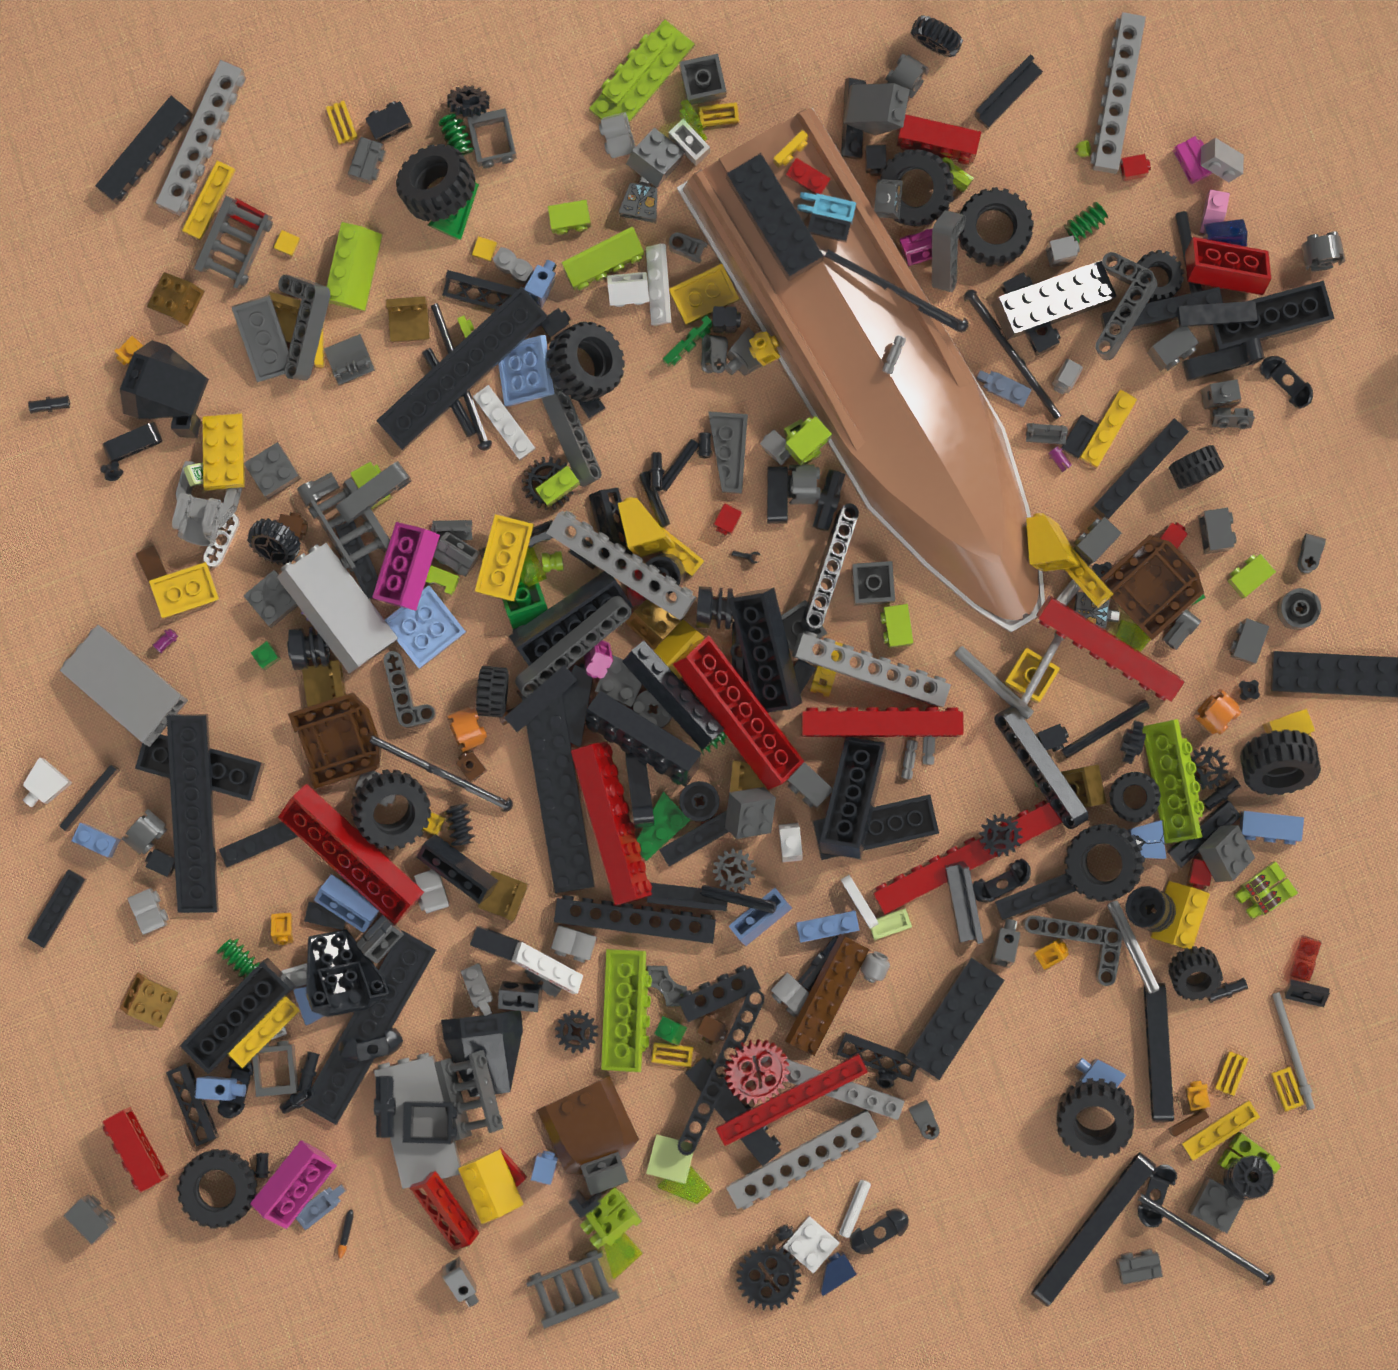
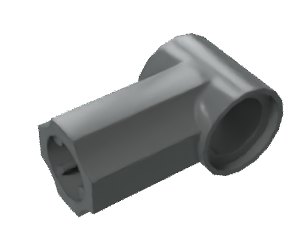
M331 472L315 481L304 483L297 488V491L305 506L308 507L312 499L317 503L322 499L321 497L340 487Z
M1184 611L1176 619L1175 625L1162 640L1168 646L1177 650L1189 634L1191 635L1199 626L1201 620L1190 611Z

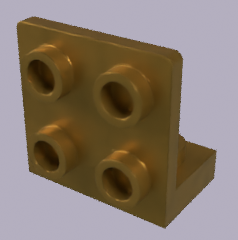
M164 272L147 307L188 326L205 291L187 280Z
M269 292L285 340L291 343L301 300Z
M425 296L386 299L391 342L430 339L428 304Z
M646 599L625 623L651 648L655 649L684 618L679 620Z
M339 660L331 661L329 666L325 667L321 664L318 668L309 666L308 669H302L308 707L346 695L342 663Z
M733 761L730 792L765 787L748 763Z
M491 871L490 875L496 878L498 883L491 895L481 904H478V908L515 922L529 884L499 872Z
M137 972L120 1009L131 1017L162 1028L178 996V992L151 981L145 975Z

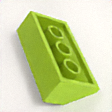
M341 222L327 287L330 290L329 304L366 311L382 234L362 226Z
M632 226L563 261L562 266L573 290L578 289L581 291L589 287L590 282L594 280L599 282L607 277L606 274L612 271L617 273L625 268L624 265L630 262L632 264L642 260V256H644V250Z

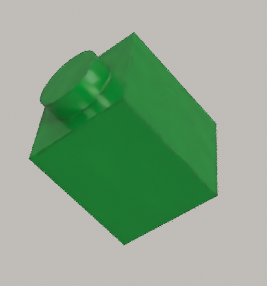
M267 641L251 652L263 670H267L281 660L273 646Z
M663 1016L654 1034L670 1043L679 1045L688 1027Z

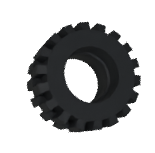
M1162 250L1151 251L1147 255L1142 256L1137 264L1147 269L1160 267L1168 275L1167 285L1156 287L1149 299L1150 303L1171 298L1182 286L1184 269L1180 267L1182 265L1181 262L1176 261L1177 257L1175 255L1170 256L1168 251L1162 253ZM1148 278L1144 279L1142 283H1149Z
M1214 445L1198 449L1169 466V470L1179 489H1186L1224 468Z
M481 667L476 694V712L478 716L501 718L504 716L509 682L507 668Z
M1129 772L1117 778L1114 784H1112L1111 791L1109 792V802L1113 808L1112 810L1118 817L1129 822H1140L1148 819L1157 811L1160 805L1161 793L1155 780L1147 774ZM1138 785L1146 791L1147 800L1141 808L1132 809L1125 804L1123 793L1127 787Z
M1192 946L1191 949H1188L1187 947L1183 952L1179 951L1176 953V957H1172V962L1168 966V972L1174 990L1183 999L1187 1000L1190 998V1001L1199 999L1200 1001L1204 997H1211V994H1215L1218 991L1217 988L1221 987V981H1223L1222 971L1216 955L1210 949L1206 950L1205 947L1197 948V946Z

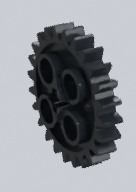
M765 1244L764 1250H761L758 1245L756 1253L750 1249L751 1256H743L746 1260L745 1263L739 1262L743 1269L737 1270V1273L742 1275V1277L736 1278L737 1282H742L738 1286V1290H745L742 1293V1297L749 1296L747 1303L754 1300L755 1308L762 1304V1310H765L766 1305H769L770 1310L773 1311V1306L776 1304L781 1309V1302L788 1305V1297L794 1300L792 1292H799L795 1285H801V1281L796 1279L802 1276L800 1272H796L800 1266L793 1265L796 1258L789 1259L791 1252L784 1254L783 1247L777 1251L775 1244H773L772 1249H769L768 1245ZM769 1258L777 1260V1265L774 1268L766 1266V1261ZM758 1262L762 1263L769 1275L774 1274L772 1278L780 1292H776L769 1280H764L766 1278L765 1273L759 1267ZM752 1270H758L761 1275L758 1279L753 1280L750 1278L749 1273ZM780 1275H786L789 1278L786 1284L781 1285L778 1283L777 1279ZM763 1287H770L772 1293L769 1296H763L761 1294Z

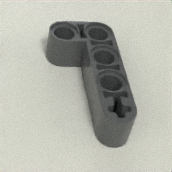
M945 210L934 224L932 231L933 288L953 292L956 287L958 236L963 231L966 223V216L964 214Z
M397 461L336 505V509L344 520L350 523L396 489L398 491L407 486L412 480L399 461Z
M395 651L386 653L384 665L399 724L406 728H411L433 722L437 716L435 708L428 704L414 706L402 656ZM394 655L395 658H398L395 664L396 668H401V671L390 672V670H394L393 664L389 663V660L392 659L391 656ZM396 675H402V684L395 685L393 678ZM401 694L408 696V701L404 705L398 702V697ZM426 708L432 711V716L429 719L422 717V711ZM406 713H410L413 716V720L409 724H405L402 720L403 715Z

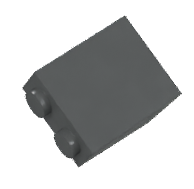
M895 83L850 85L844 123L874 136L903 128L910 90Z

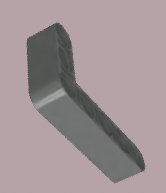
M1114 252L1105 254L1102 263L1109 275L1129 284L1130 287L1095 344L1100 358L1106 361L1116 356L1157 287V280L1151 270ZM1112 261H1117L1115 266L1109 267ZM1128 270H1134L1131 275H1125ZM1151 278L1149 283H1142L1144 279ZM1141 295L1139 300H1132L1134 296ZM1125 312H1131L1127 318L1122 317ZM1115 329H1121L1118 334L1112 335ZM1110 346L1108 351L1102 352L1103 347Z
M284 274L278 282L280 291L302 299L285 365V375L288 379L306 381L311 376L330 300V290L324 285L305 278Z
M1029 915L1024 919L1023 927L1029 933L1100 944L1096 980L1104 986L1113 985L1117 976L1122 943V934L1118 929ZM1030 919H1036L1038 922L1035 930H1030L1028 927ZM1050 922H1055L1058 926L1055 933L1048 931V924ZM1071 925H1075L1077 928L1075 936H1070L1067 932L1068 927ZM1091 928L1097 931V936L1093 940L1087 936V932ZM1111 931L1117 935V939L1113 943L1107 940V935ZM1108 951H1111L1114 955V959L1110 963L1104 960V955ZM1105 971H1108L1111 975L1108 982L1101 980V975Z

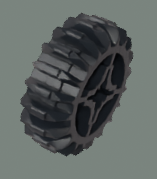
M919 16L912 25L911 34L913 38L921 43L922 46L939 55L953 57L961 49L963 42L961 35L940 20L929 16Z
M550 456L549 462L546 463L545 457H542V464L540 465L537 460H534L536 467L528 466L532 472H524V475L529 478L522 479V483L528 484V486H524L522 489L523 491H530L525 497L530 498L533 496L530 503L533 505L538 501L537 508L539 509L545 503L534 492L533 480L543 484V481H547L557 471L565 468L567 463L565 462L559 466L561 462L559 458L553 463V457ZM552 468L546 476L536 475L542 469ZM571 491V492H569L568 494H569V495H573L574 492ZM565 495L555 503H559L560 507H563L564 505L561 500L564 499L566 502H569L570 499ZM555 503L552 505L553 510H556ZM545 504L544 508L545 510H548L549 507H547V505Z
M261 518L260 521H256L250 528L247 535V541L250 543L249 547L253 548V552L258 553L259 557H263L265 561L268 560L272 564L286 565L292 562L299 554L301 544L298 541L299 537L295 536V532L291 531L289 527L284 526L283 522L278 523L277 520L272 521L269 518L266 520Z

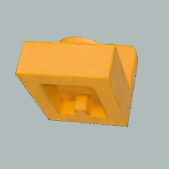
M131 335L119 350L117 348L114 350L118 354L116 359L124 366L126 363L130 364L133 353L143 347V345Z
M292 913L271 914V937L274 944L287 945L288 943H294Z
M1060 938L1034 952L1044 970L1061 962L1069 955L1067 945Z
M1201 1080L1189 1082L1190 1086H1186L1185 1091L1190 1111L1211 1107L1207 1084L1202 1083Z

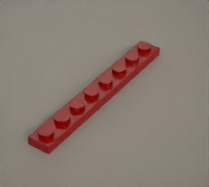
M858 1053L773 1097V1099H769L765 1103H761L728 1120L715 1129L724 1146H727L868 1073V1070Z

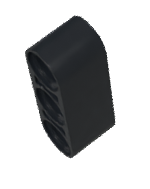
M152 422L108 440L102 446L111 463L112 461L123 460L163 442L156 423Z
M768 466L767 524H787L788 467Z

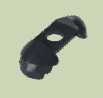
M1279 356L1265 358L1260 366L1261 375L1266 380L1272 377L1291 396L1289 402L1294 407L1301 409L1308 406L1313 399V389L1309 382L1305 383L1286 364L1287 361ZM1285 375H1291L1294 378L1292 385H1286L1283 382Z
M1024 859L1016 860L1014 863L1009 864V871L987 882L982 878L974 881L972 885L975 899L979 902H992L1005 893L1025 885L1031 876L1029 863ZM1000 880L1008 881V886L1000 889L997 887V883Z
M390 1028L384 1031V1036L359 1043L354 1038L350 1040L345 1039L340 1042L338 1051L344 1061L360 1063L361 1061L392 1055L402 1046L403 1040L396 1028ZM375 1044L378 1046V1049L375 1053H368L367 1047Z
M231 1058L228 1069L232 1070L230 1078H235L246 1085L247 1094L250 1078L253 1076V1065L249 1061L241 1068ZM246 1094L244 1097L236 1096L235 1099L229 1101L219 1100L218 1113L227 1119L241 1114L245 1108Z
M1166 1164L1159 1165L1153 1170L1149 1176L1150 1180L1145 1192V1196L1150 1198V1192L1153 1189H1158L1160 1197L1153 1201L1161 1206L1169 1185L1174 1186L1177 1179V1172ZM1143 1203L1138 1206L1139 1219L1146 1227H1158L1162 1223V1215Z
M896 1208L886 1211L887 1217L863 1231L861 1228H857L851 1234V1248L863 1255L873 1253V1248L897 1234L900 1237L905 1233L909 1225L908 1215ZM877 1227H883L886 1230V1235L883 1238L875 1237L874 1230Z

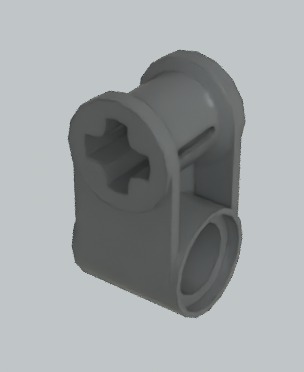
M678 232L671 235L668 244L669 249L673 253L697 263H701V255L704 248L708 245L700 239ZM674 239H680L682 240L683 245L681 247H675L672 244V241Z
M705 335L703 337L701 368L705 373H722L725 370L724 366L726 365L728 348L726 337Z
M1307 533L1304 535L1297 563L1298 569L1301 572L1310 573L1318 567L1325 547V538ZM1308 559L1309 563L1312 564L1310 567H1307V563L1305 562Z
M927 1100L908 1108L923 1137L929 1140L938 1137L940 1129ZM928 1125L935 1127L932 1136L929 1133L925 1134L926 1126Z

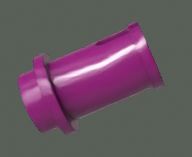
M1057 446L1048 453L1050 455L1049 459L1052 458L1061 472H1064L1066 468L1062 462L1067 468L1072 466V464L1062 453L1063 449H1059Z
M171 628L165 630V633L152 644L161 654L173 641H177L178 635Z

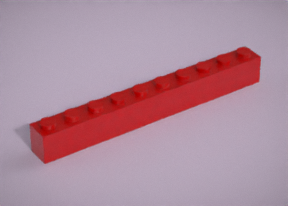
M1043 800L1034 805L1036 809L1030 812L1026 809L1017 814V819L1011 821H1018L1016 828H1022L1018 835L1023 836V838L1018 839L1017 842L1022 844L1062 823L1049 802L1046 803ZM1005 822L999 823L1000 827L1008 825ZM990 828L987 833L988 840L992 836V831L990 830ZM1013 830L1010 832L1009 836L1011 842L1014 838ZM997 831L998 836L995 840H1004L1003 835L1006 831ZM983 836L978 839L972 837L964 841L965 845L958 849L957 846L946 850L947 855L941 858L937 855L929 859L930 864L924 867L919 864L910 869L912 873L906 876L902 873L892 878L894 880L893 883L889 885L886 882L875 887L876 891L873 892V895L885 915L947 883L944 865L964 861L969 869L972 870L997 857V852L990 855L991 849H983L986 844L979 842L983 839ZM997 843L993 846L997 849L1006 848L1005 846H1003V844Z

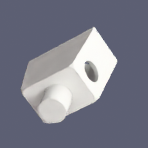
M39 758L23 784L30 791L23 801L30 807H33L38 800L48 804L70 786L72 782L44 758Z
M799 823L780 824L779 835L782 862L801 861L803 854Z

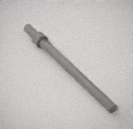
M1054 633L1053 641L1019 702L1023 707L1027 706L1058 646L1064 640L1056 633Z
M1280 992L1273 993L1274 1003L1300 1087H1298L1300 1094L1304 1097L1307 1110L1315 1109L1311 1096L1312 1089L1306 1080Z

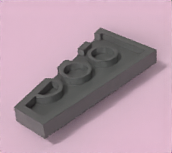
M708 411L722 493L742 494L748 414Z

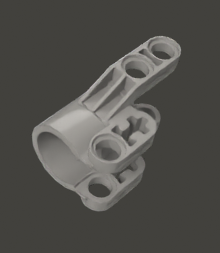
M185 461L183 468L187 465H193L195 462ZM182 468L176 490L177 504L173 515L172 528L177 529L178 537L187 542L200 546H212L215 544L219 527H223L236 512L243 487L228 488L223 503H221V500L213 498L209 500L195 498L191 495L193 486L189 485Z

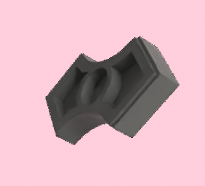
M647 965L648 975L652 977L651 987H655L664 995L666 1006H680L677 999L681 998V993L687 991V986L674 982L668 973L667 966Z

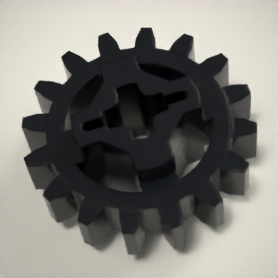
M463 85V88L456 87V91L450 90V94H447V108H450V112H455L456 116L463 114L464 118L466 116L473 118L475 114L481 116V112L486 113L487 109H489L490 96L487 95V91H481V87L474 89L473 85Z
M1134 720L1131 729H1126L1120 746V751H1124L1122 762L1132 764L1135 756L1141 754L1146 734L1142 733L1144 723Z
M1204 746L1201 747V752L1197 749L1194 750L1195 756L1190 755L1191 761L1195 763L1196 771L1200 774L1199 778L1194 773L1195 781L1201 784V789L1203 790L1207 785L1210 790L1214 789V784L1219 787L1221 785L1219 780L1225 781L1227 778L1224 774L1229 773V770L1225 769L1229 762L1223 761L1226 755L1220 756L1219 749L1213 752L1212 746L1208 748V751H1206ZM1205 755L1202 762H1196L1200 756ZM1214 758L1217 759V761L1219 762V765H1220V766H1218V765L1214 762ZM1208 763V767L1214 770H1210L1206 773V769L1200 766H1204ZM1212 774H1219L1216 779L1209 781Z
M994 814L992 821L989 818L985 819L988 823L987 825L981 824L984 831L978 833L983 836V839L979 842L986 844L983 847L984 850L991 849L990 855L997 852V857H1000L1003 852L1005 856H1009V850L1014 853L1016 852L1014 846L1021 845L1017 840L1023 838V836L1018 835L1022 828H1016L1018 821L1011 822L1012 816H1008L1005 819L1004 814H1001L1000 818H997L996 814ZM996 822H1005L1008 825L999 827ZM990 828V830L992 831V836L988 840L987 833ZM1013 830L1014 838L1011 842L1009 836L1010 832ZM997 831H1006L1003 835L1004 840H995L998 836ZM997 843L1003 844V846H1005L1006 848L997 849L993 846Z
M571 1010L570 1016L564 1013V1021L558 1019L561 1026L555 1027V1030L559 1031V1034L555 1035V1037L561 1038L558 1044H565L564 1050H568L569 1047L572 1048V1053H575L576 1049L583 1053V1047L589 1050V1043L595 1044L596 1042L593 1036H598V1033L594 1032L598 1025L592 1024L595 1018L588 1019L589 1013L587 1012L585 1015H582L581 1010L577 1014ZM573 1018H581L585 1021L583 1023H576ZM567 1024L569 1030L568 1034L564 1036L563 1029L564 1025ZM573 1026L582 1029L580 1031L581 1037L577 1034L572 1035ZM590 1027V1036L587 1040L585 1030ZM572 1039L578 1040L581 1044L574 1045L569 1043V1041Z

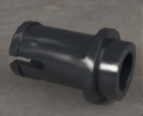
M707 432L699 433V450H697V454H699V458H710V454L713 452L711 451V434Z
M256 1153V1171H254L256 1178H268V1174H270V1171H268L269 1153Z

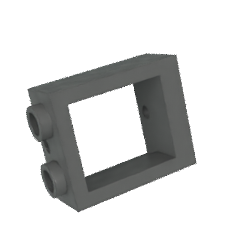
M506 108L482 113L481 116L474 115L473 118L467 117L479 167L490 168L494 166V163L499 162L508 164L517 158ZM504 122L510 152L482 158L475 128Z
M289 1040L278 1041L276 1046H269L268 1042L253 1057L256 1097L299 1092L297 1091L298 1078L294 1044H289ZM287 1050L290 1084L262 1087L259 1053Z

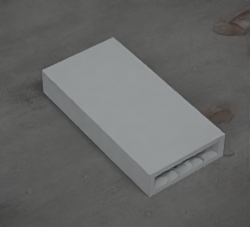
M325 543L320 547L317 544L308 550V555L303 553L294 560L296 563L293 565L289 562L281 568L282 573L277 578L350 674L390 646L398 637L328 544Z
M97 625L89 632L86 640L77 646L76 652L63 663V667L60 669L67 678L137 739L149 747L167 727L166 716L177 714L188 701L100 625Z
M429 1053L417 1055L416 1060L410 1061L408 1057L397 1060L398 1064L390 1066L389 1062L378 1065V1069L374 1070L375 1078L376 1076H394L396 1114L394 1116V1137H390L402 1189L424 1181L428 1174L436 1171L441 1179L459 1175L458 1168L461 1166L454 1139L452 1144L403 1143L404 1102L444 1101L434 1063L436 1062L434 1055L429 1056ZM414 1107L413 1136L447 1137L448 1114L446 1108Z

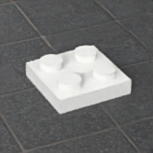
M808 1216L783 1247L814 1274L840 1242L813 1218Z

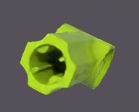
M942 158V161L950 167V172L953 173V184L964 193L974 178L957 167L951 159Z

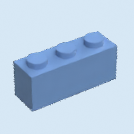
M1241 811L1239 828L1246 840L1256 841V837H1262L1264 842L1276 843V839L1284 840L1283 844L1296 845V841H1302L1304 817Z
M332 874L321 886L314 899L315 902L363 933L371 925L379 912L357 890Z
M776 888L762 898L777 904L775 913L750 908L729 925L730 929L745 946L792 909Z
M855 910L796 922L800 943L860 931Z

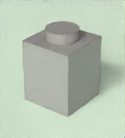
M775 430L767 434L760 443L765 452L780 465L791 456L785 449L786 440Z

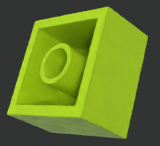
M816 416L813 419L810 417L801 424L800 431L796 432L794 430L786 437L785 449L800 466L823 447L832 436V433Z

